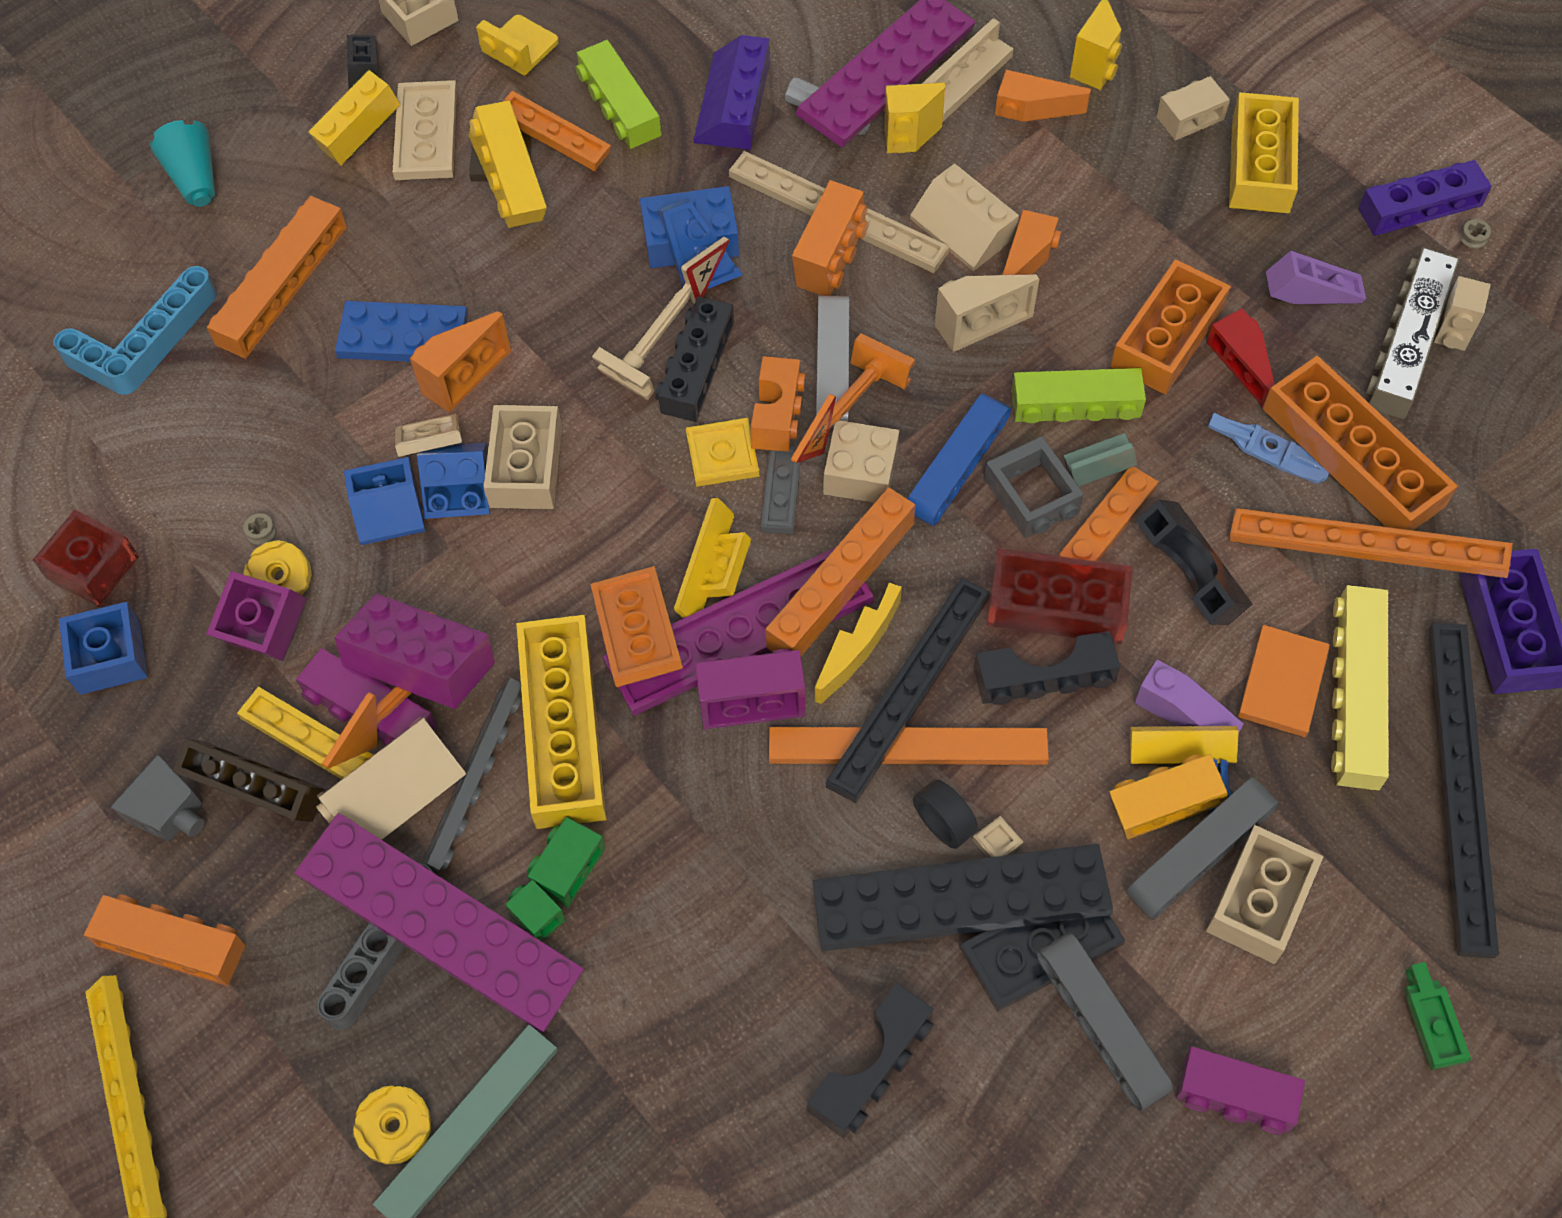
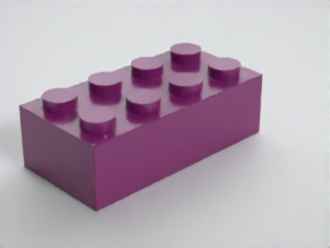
M377 593L334 637L344 667L453 709L459 706L495 664L487 633Z

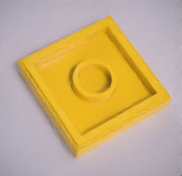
M748 417L686 427L696 487L759 477L755 449H751V429Z

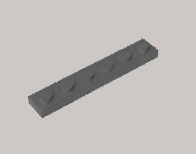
M511 677L498 691L463 769L466 775L459 779L422 861V864L430 867L434 874L441 868L445 870L454 854V850L450 849V846L455 836L459 838L462 835L468 822V818L464 817L468 806H474L479 798L482 787L478 786L481 776L482 774L487 775L491 770L496 758L491 755L496 743L500 745L503 742L509 726L505 725L509 713L513 715L522 700V696L518 695L521 682Z

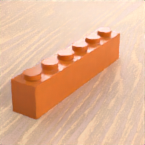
M310 196L298 208L296 215L287 226L282 228L277 239L270 248L264 251L262 258L246 274L245 279L236 291L229 295L227 302L221 310L211 318L207 329L216 346L246 359L346 230L347 225L341 208L313 196Z
M888 487L765 629L766 648L772 652L779 649L800 650L801 657L914 525L916 504Z

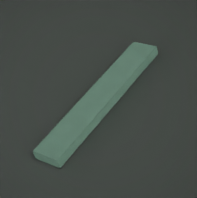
M528 1025L372 1205L387 1218H415L558 1052L557 1047L532 1026Z

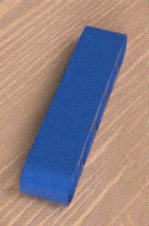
M984 393L977 398L909 495L908 500L916 504V518L931 526H935L1005 426L1011 413V407Z

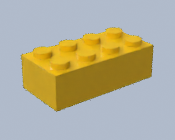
M1239 92L1232 115L1229 208L1290 213L1298 190L1299 98Z

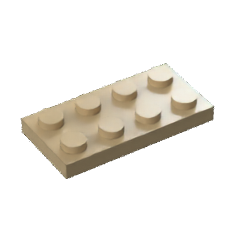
M456 80L398 83L397 99L401 105L396 109L392 172L394 179L454 178L457 109Z

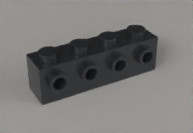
M697 297L694 307H689L685 317L686 327L684 332H679L677 335L675 355L668 358L665 369L666 378L664 382H659L655 394V399L659 400L661 414L697 422L734 325L732 304Z

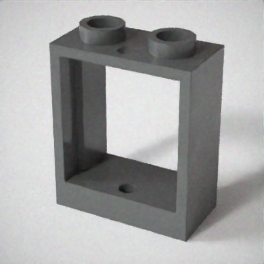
M1043 436L986 462L984 480L1024 538L1034 533L1036 535L1042 534L1052 524L1061 520L1068 521L1079 513L1084 494ZM1042 465L1063 496L1030 512L1008 480Z

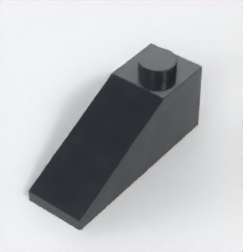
M347 35L349 90L368 70L377 76L375 35Z

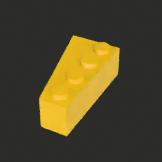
M510 101L475 107L473 119L470 120L468 136L497 200L500 217L505 219L508 228L542 221L547 207Z

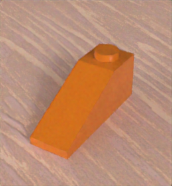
M1006 70L997 94L995 115L1024 122L1086 114L1091 89Z
M1027 210L1022 211L1003 275H1032L1048 261L1051 249L1058 248L1062 231L1057 230L1058 217Z

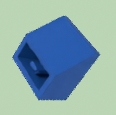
M487 442L449 445L418 453L417 460L425 519L490 514L489 504L484 491L488 455Z
M409 457L344 471L348 500L361 545L425 532L416 477Z

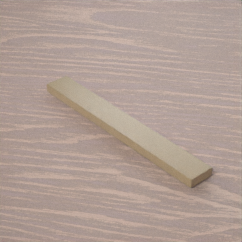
M746 151L741 154L729 169L730 178L811 216L826 189ZM867 208L865 218L869 225L866 235L862 240L932 273L936 272L949 253L948 245Z

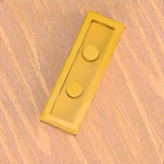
M1237 726L1130 727L1129 759L1131 764L1182 763L1183 760L1193 755L1200 754L1203 757L1211 754L1213 760L1217 759V763H1220L1221 759L1229 763H1237L1239 730Z

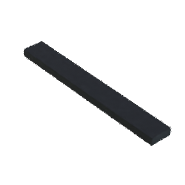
M963 578L959 580L826 780V788L857 803L990 599V591Z

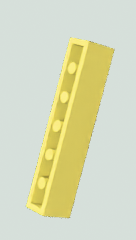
M1347 585L1341 597H1336L1333 608L1334 617H1338V627L1335 628L1333 635V647H1338V657L1334 659L1332 673L1334 678H1338V688L1334 689L1332 697V707L1337 709V719L1334 720L1332 726V740H1337V751L1333 753L1331 769L1332 772L1337 773L1336 785L1379 791L1389 777L1388 590Z

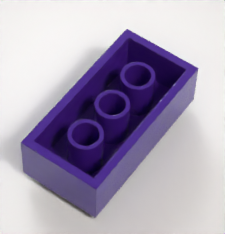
M1538 549L1512 551L1508 578L1460 572L1459 577L1493 693L1501 694L1562 688V624Z

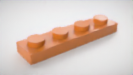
M511 91L502 101H510L521 131L593 171L610 154V144L514 91Z
M1136 467L1129 468L1060 552L1057 561L1083 578H1086L1153 494L1159 481Z

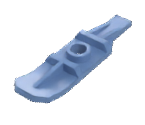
M1216 413L1212 415L1207 427L1233 439L1243 452L1282 471L1316 484L1328 479L1330 473L1305 449L1296 445L1295 442L1275 435L1257 424L1245 425ZM1266 442L1272 443L1276 449L1268 448Z

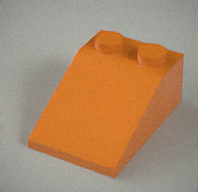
M498 311L435 335L424 345L419 346L410 357L421 394L450 413L511 352L503 314Z

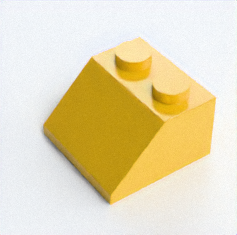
M1101 0L1078 33L1070 78L1099 90L1102 89L1107 80L1112 81L1118 69L1115 60L1118 58L1122 48V44L1119 43L1121 28L1108 0Z
M945 82L886 86L884 133L887 153L916 152L942 128Z

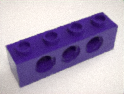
M1476 160L1455 163L1450 167L1429 170L1421 175L1410 178L1404 177L1381 186L1374 185L1365 190L1358 210L1373 236L1481 207L1492 186Z

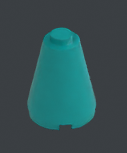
M183 120L167 123L153 133L155 139L149 142L151 151L185 201L197 207L205 206L215 196L208 129L203 123L194 120V125H185Z

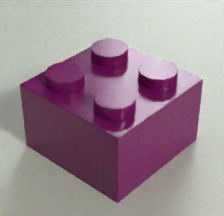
M230 571L206 634L226 644L283 661L307 598L291 589Z

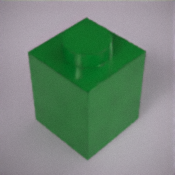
M533 880L526 886L521 885L510 894L509 901L505 904L510 916L521 928L541 942L566 921L562 909Z

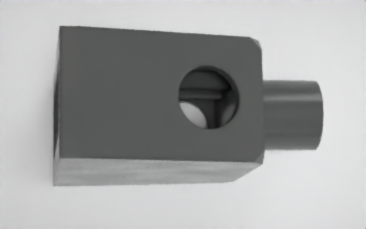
M158 755L111 806L126 823L165 841L172 840L180 830L189 837H194L202 830L205 823L201 817L195 814L202 805L201 801Z

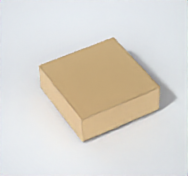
M1001 816L974 835L972 840L987 858L1012 855L1024 843Z

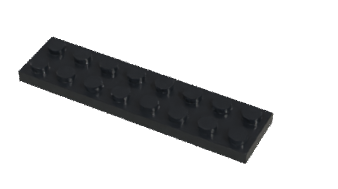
M1099 843L813 880L821 952L1113 915V905Z

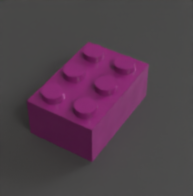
M779 649L772 654L764 655L746 653L732 659L708 658L703 662L695 663L703 730L805 717V683L800 650Z

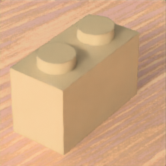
M1209 76L1162 96L1156 117L1176 141L1223 121L1230 99L1213 78Z
M1461 276L1458 277L1444 305L1434 343L1465 351L1485 313L1491 284Z

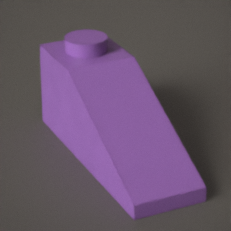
M1293 251L1288 252L1266 271L1270 296L1292 304L1363 303L1366 300L1360 274Z
M1159 660L1155 661L1143 681L1135 700V704L1175 726H1237L1239 734L1244 725L1243 722L1189 676Z

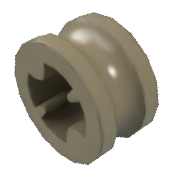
M1471 219L1464 224L1460 239L1467 247L1473 249L1481 248L1487 243L1491 235V227L1483 220ZM1474 231L1480 233L1477 237L1471 235Z
M263 513L249 516L243 525L248 540L255 546H261L266 542L273 541L277 534L273 521L268 515ZM264 525L265 528L261 529L260 534H256L254 532L258 531L260 526Z

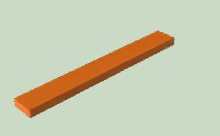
M1240 508L1235 509L1230 532V542L1508 578L1513 543Z
M770 727L769 764H838L862 727ZM905 728L882 764L1048 765L1047 728Z

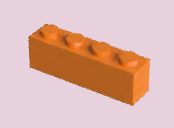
M118 894L116 899L105 895L102 896L84 933V936L96 947L218 984L229 985L246 947L237 936L238 931L223 924H217L216 928L206 926L202 919L189 914H184L183 918L172 916L170 910L159 905L151 904L150 908L138 905L139 902L125 895Z

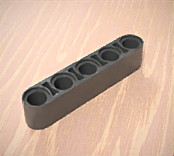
M1255 777L1250 778L1128 888L1126 894L1151 920L1155 919L1250 834L1254 825L1259 826L1278 808L1280 802Z
M419 863L420 865H422V866L425 867L426 869H428V870H430L431 872H433V871L431 870V868L428 867L427 865L422 864V863ZM370 923L338 968L317 1002L319 1014L333 1029L345 1030L357 1021L405 948L403 944ZM388 940L387 946L379 952L372 951L376 942ZM367 971V975L362 982L351 983L353 976L357 972ZM340 1002L346 1003L345 1009L341 1014L337 1016L330 1015L331 1009L335 1004Z
M1066 932L1038 950L1036 955L1042 968L1133 1106L1142 1112L1172 1092L1173 1085L1168 1075L1076 937L1070 932Z

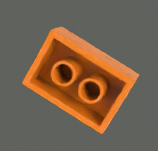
M832 180L829 181L792 254L797 287L821 296H831L834 288L839 289L844 277L843 270L847 263H852L856 254V243L858 239L865 237L869 225L865 218L868 207L864 203L863 191Z

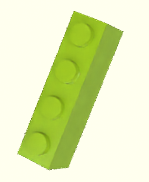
M605 40L578 51L579 65H576L577 75L581 82L586 81L592 99L600 102L603 115L606 120L613 122L618 138L620 140L624 139L629 148L632 149L660 137L661 127L658 113L610 42Z
M1141 368L1015 372L1011 389L1014 421L1036 423L1039 421L1068 422L1070 420L1086 419L1099 421L1114 418L1130 420L1141 418L1146 401Z

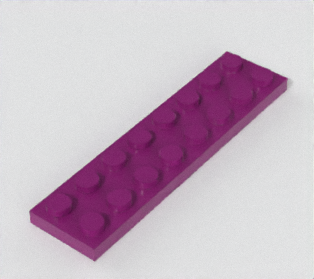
M919 0L801 103L797 108L796 115L843 148L885 110L886 86L909 85L916 82L973 30L976 21L946 0Z
M835 548L671 624L683 669L617 687L632 716H636L698 686L695 663L703 662L708 658H721L724 660L737 658L746 653L764 655L771 650L766 648L765 629ZM865 582L831 622L873 603L874 596ZM606 654L603 656V661L613 678L608 655Z
M340 813L335 816L294 872L295 876L542 1034L584 970L581 966Z

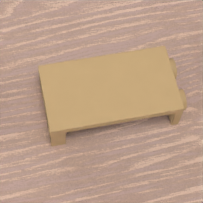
M419 717L409 725V729L325 793L323 791L319 793L317 797L322 803L316 806V808L329 824L340 813L382 840L465 776L466 772L425 719Z

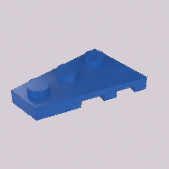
M687 198L659 209L682 288L685 285V279L681 267L718 241L695 206ZM726 250L707 289L743 275L728 256Z

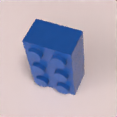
M729 186L640 198L650 269L675 265L659 209L686 198L695 206L717 240L723 237L730 240L726 248L728 256H739L738 230Z

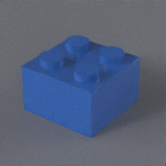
M128 602L59 618L65 676L80 695L148 678L140 620Z

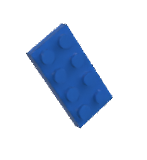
M345 301L335 348L336 356L341 359L411 362L410 357L419 346L424 345L431 337L466 324L468 319L467 307Z

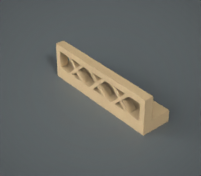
M993 18L922 83L945 82L943 121L1013 57L1014 48L998 39L1000 22Z

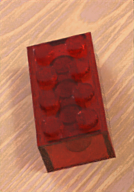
M998 548L987 626L1072 638L1110 631L1113 642L1115 644H1122L1128 626L1133 566Z

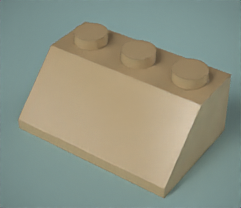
M954 163L933 179L911 213L910 219L932 238L948 245L949 252L974 271L1014 240L1019 215Z

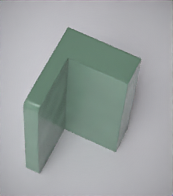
M1125 433L1064 455L1070 475L1078 487L1137 466L1133 444L1129 443Z

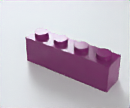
M323 648L318 651L296 679L303 691L301 696L307 702L316 707L322 704L328 708V712L335 719L342 723H345L346 720L350 721L368 692L376 695L377 706L392 691V689L372 677L344 667L340 658ZM406 698L393 712L378 723L377 738L383 741L385 747L409 729V725L419 717L424 718L433 731L437 728L431 712Z

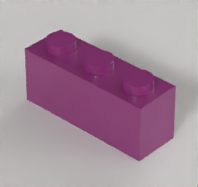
M1191 1046L1184 1058L1176 1099L1185 1102V1106L1191 1110L1207 1112L1210 1109L1223 1113L1222 1117L1234 1123L1250 1121L1260 1124L1261 1130L1267 1133L1283 1135L1284 1132L1289 1133L1297 1125L1305 1080Z

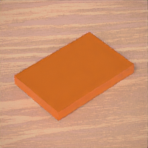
M1263 625L1257 641L1238 717L1306 738L1330 644Z

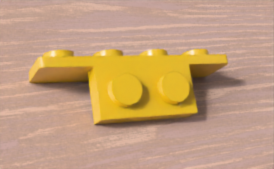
M712 498L674 606V610L682 618L703 610L708 597L734 595L752 540L745 532L729 534L734 513L719 498Z

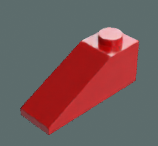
M1242 308L1212 324L1206 343L1263 407L1269 390L1275 383L1262 330L1257 321L1250 317Z

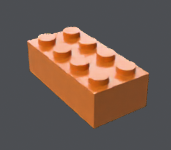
M1175 259L1117 342L1110 367L1113 369L1141 368L1143 383L1166 395L1211 329L1212 324L1215 323L1223 311L1231 286Z

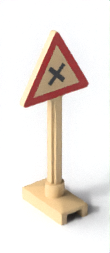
M726 237L721 238L681 267L685 279L684 287L675 294L633 351H629L623 360L599 347L592 356L595 361L600 363L597 367L598 370L648 400L655 389L650 377L639 371L644 363L643 359L688 302L689 297H691L694 304L697 297H704L730 240Z

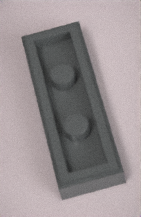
M790 445L789 452L769 450L761 532L794 535L801 462L795 463L791 461V458L798 445Z

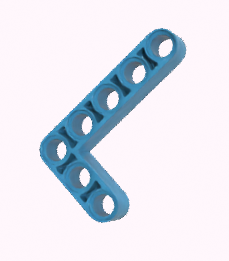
M192 266L187 268L115 349L72 328L64 329L56 334L53 343L64 363L72 370L118 394H130L138 389L214 302L217 292L207 270L200 266Z

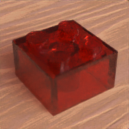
M74 509L32 561L47 580L99 607L138 559L139 555L126 536Z

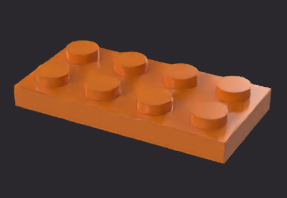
M655 566L590 584L616 687L683 669Z

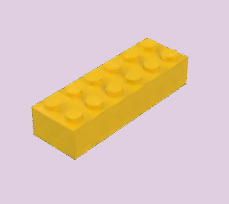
M585 615L516 623L530 810L536 829L555 827L556 825L560 826L565 817L579 824L607 820L590 640Z

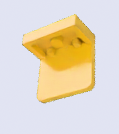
M521 15L513 16L501 29L485 20L476 26L481 51L524 76L559 43L557 35Z

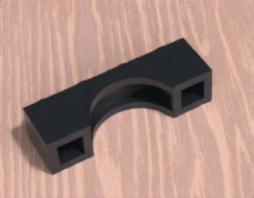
M1159 499L1136 520L1152 545L1170 556L1187 575L1194 592L1191 599L1210 625H1230L1253 605L1178 502Z
M1110 631L1077 636L1070 656L1063 662L1053 666L1040 667L1028 664L1021 660L1011 648L976 653L974 664L982 703H993L994 705H1003L1009 703L1012 699L1023 697L1038 699L1047 693L1059 691L1062 694H1068L1088 686L1095 688L1107 687L1116 682L1121 668Z
M896 983L875 1011L874 1023L883 1040V1050L878 1060L870 1068L858 1074L840 1075L830 1072L808 1101L807 1112L843 1139L850 1131L856 1134L868 1117V1114L864 1111L871 1101L874 1100L879 1103L888 1091L891 1084L887 1080L894 1070L900 1073L910 1061L913 1054L909 1049L916 1040L922 1043L933 1029L934 1023L931 1022L934 1009Z

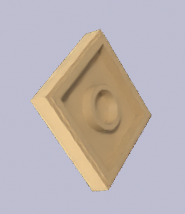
M451 414L395 428V447L398 457L462 443L458 414Z

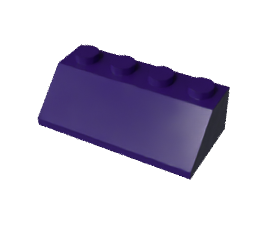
M740 35L714 52L694 135V143L751 150L770 66L769 38Z

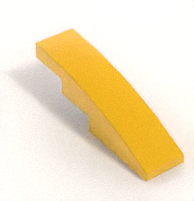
M892 583L888 584L878 610L864 606L853 634L839 630L816 683L815 702L822 704L849 680L872 653L886 632L901 603V586Z

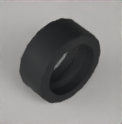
M932 780L913 798L914 807L922 821L942 843L950 848H959L979 829L977 820L967 803L952 787L942 780Z

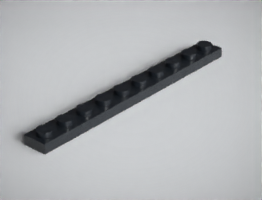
M1432 623L1429 627L1457 956L1495 959L1499 955L1468 630L1467 625Z

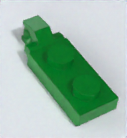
M1426 962L1410 965L1408 969H1405L1409 986L1405 988L1406 1000L1431 1071L1470 1062L1471 1056L1446 986L1442 987L1439 980L1432 981Z

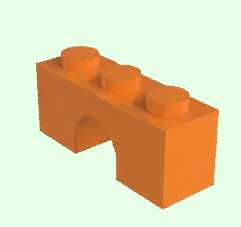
M763 356L759 376V401L772 403H755L751 423V449L789 452L791 439L797 440L799 420H794L795 415H801L802 396H798V392H804L806 373H800V360Z

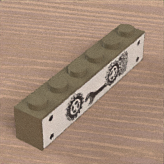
M1423 247L1418 259H1411L1406 271V276L1411 277L1410 281L1404 280L1398 298L1403 300L1402 305L1396 304L1390 322L1395 323L1394 329L1388 328L1382 343L1383 346L1387 347L1386 353L1380 351L1374 369L1379 371L1378 376L1372 375L1366 390V394L1371 395L1369 404L1377 411L1401 419H1405L1409 412L1460 258Z

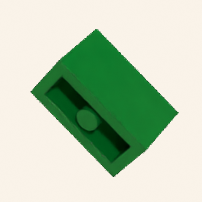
M565 817L560 826L556 825L551 830L547 838L548 845L541 856L538 854L532 859L527 870V877L529 882L533 880L552 900L569 908L606 847L603 836Z

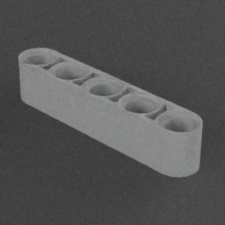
M818 296L816 415L829 394L836 396V403L849 389V296ZM848 411L840 421L848 422Z

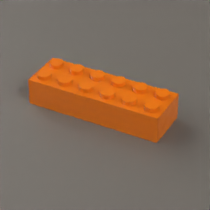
M1318 355L1270 388L1263 410L1385 527L1414 531L1449 503L1458 485Z

